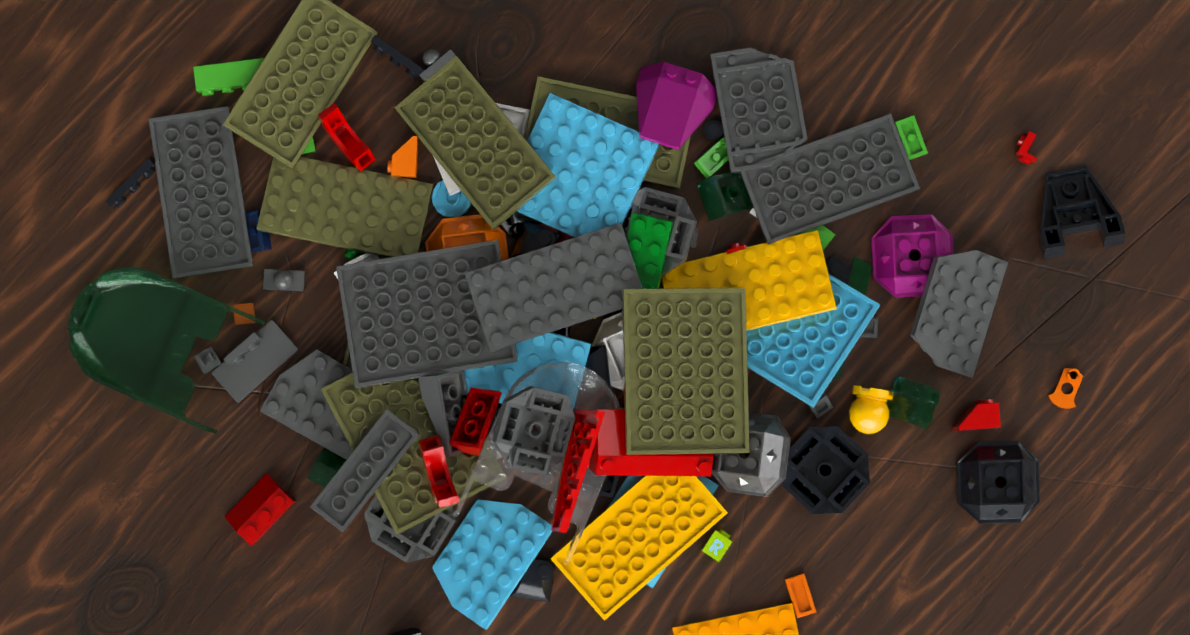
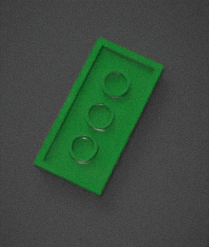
M632 213L627 243L642 289H659L673 221Z

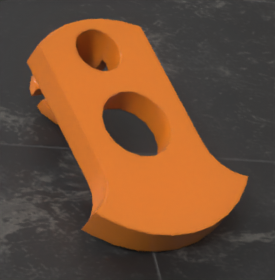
M1074 368L1063 369L1055 391L1048 395L1050 401L1057 407L1064 409L1076 407L1074 398L1083 378L1079 370ZM1072 371L1076 374V377L1074 379H1072L1069 374ZM1066 382L1072 385L1073 389L1070 394H1064L1061 390L1062 385Z

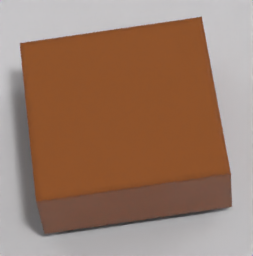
M254 303L233 305L235 325L256 323Z

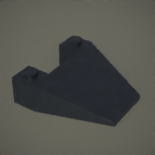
M1086 166L1046 173L1039 244L1044 259L1064 255L1065 241L1063 236L1099 230L1103 247L1124 243L1126 233L1121 215Z

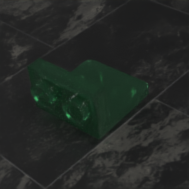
M896 377L890 391L894 392L893 400H887L886 402L889 408V416L927 430L928 426L932 423L935 406L940 401L939 395L941 392L930 386L902 377Z

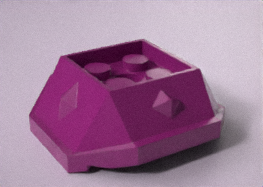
M932 214L891 216L871 238L873 280L895 298L922 296L933 258L953 253L952 233ZM911 250L918 252L919 259L917 261H912L909 258Z

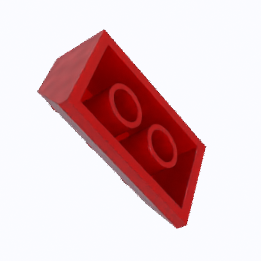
M470 387L449 444L463 453L479 456L502 392Z
M993 399L975 401L976 405L968 407L952 426V431L1001 427L999 403H993Z
M266 473L225 516V519L250 546H253L296 500Z

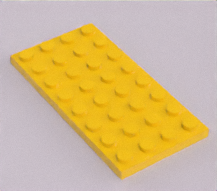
M818 230L787 237L771 244L766 242L746 247V249L730 254L725 252L684 262L661 277L664 289L745 288L746 331L837 309Z
M645 476L557 552L551 560L605 621L728 512L696 476Z

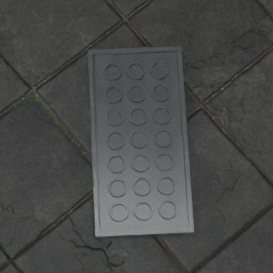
M229 106L149 119L173 279L254 266L234 133L223 126L230 114Z
M891 114L800 146L788 154L784 152L754 163L759 164L770 162L773 159H780L771 167L740 171L768 244L798 235L920 189Z
M621 223L464 273L490 352L623 309L622 290L642 289Z

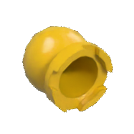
M854 385L852 394H855L857 399L852 402L849 409L851 423L859 432L864 434L879 432L886 426L889 420V408L886 402L887 400H893L894 392L876 388L867 389Z

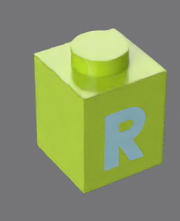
M722 529L719 532L714 530L702 551L719 562L732 543L729 540L731 535Z

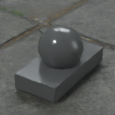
M435 49L425 51L422 56V62L427 69L420 74L421 79L424 82L451 61L456 56L450 49L443 56Z
M264 269L263 290L304 292L305 271Z

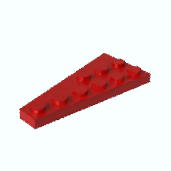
M573 409L575 421L563 461L551 531L566 533L570 526L573 510L586 470L589 467L590 457L605 412Z

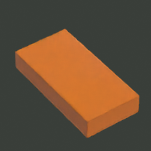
M802 573L786 578V586L796 617L800 618L816 613L805 574Z

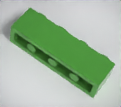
M265 58L195 66L193 69L196 91L202 93V96L214 95V91L221 90L222 93H232L237 88H242V91H244Z

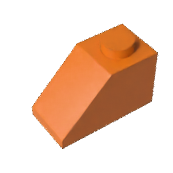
M418 136L410 138L392 155V160H388V172H391L392 177L417 179Z

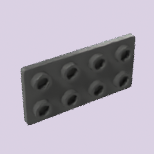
M270 320L257 333L253 332L224 358L225 361L212 372V375L237 403H240L294 355L298 348L273 320Z

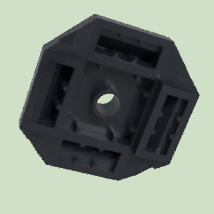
M838 426L809 427L789 449L786 479L782 482V487L812 514L843 513L870 484L868 453ZM823 464L830 467V473L827 476H822L819 472V468Z
M1019 441L976 442L956 462L957 504L979 524L1021 523L1040 502L1039 461ZM999 476L1005 481L1002 488L995 486V479Z

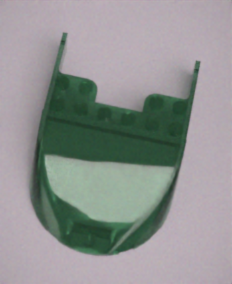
M125 267L112 269L98 275L99 277L92 283H88L76 298L68 321L70 350L74 359L80 365L81 370L91 379L202 430L216 434V429L185 415V410L194 392L195 383L190 377L181 374L197 336L209 341L214 340L219 335L226 316L230 311L263 325L265 321L142 268Z

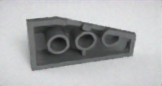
M464 371L419 377L422 399L441 440L446 456L452 457L463 453L450 445L449 442L463 408V397L467 395Z

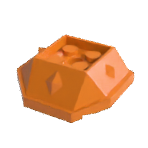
M481 214L442 219L425 242L427 252L499 240L502 261L509 259L506 232L500 227L493 230Z

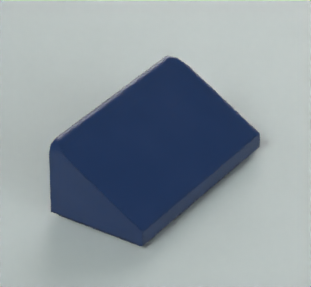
M261 210L246 212L252 253L272 250L270 233L257 230Z

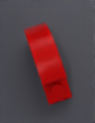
M334 103L318 115L321 120L320 123L330 138L360 172L376 160L370 148L356 135Z
M439 436L420 440L421 455L435 502L438 503L439 508L458 503L459 497L450 477L444 448Z

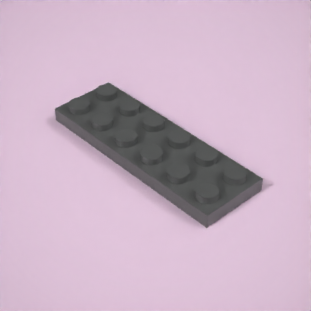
M386 409L310 508L343 533L419 434Z

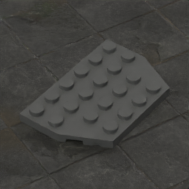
M753 48L710 54L730 173L771 167L780 159H773L770 162L759 164L754 163L784 152L788 154L807 141L793 60L780 58L777 55L760 52Z
M973 249L960 253L935 256L933 258L910 336L915 342L920 344L924 352L928 353L936 366L973 378L1008 265L1007 261Z
M315 350L279 375L260 412L347 460L353 451L324 398L321 388L353 373V370L327 354Z

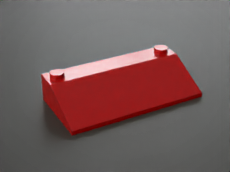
M595 408V411L605 412L588 467L595 475L711 476L713 454L626 455L625 409Z

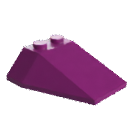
M667 62L642 67L636 83L639 138L679 150L713 110L717 98L716 88L702 73Z

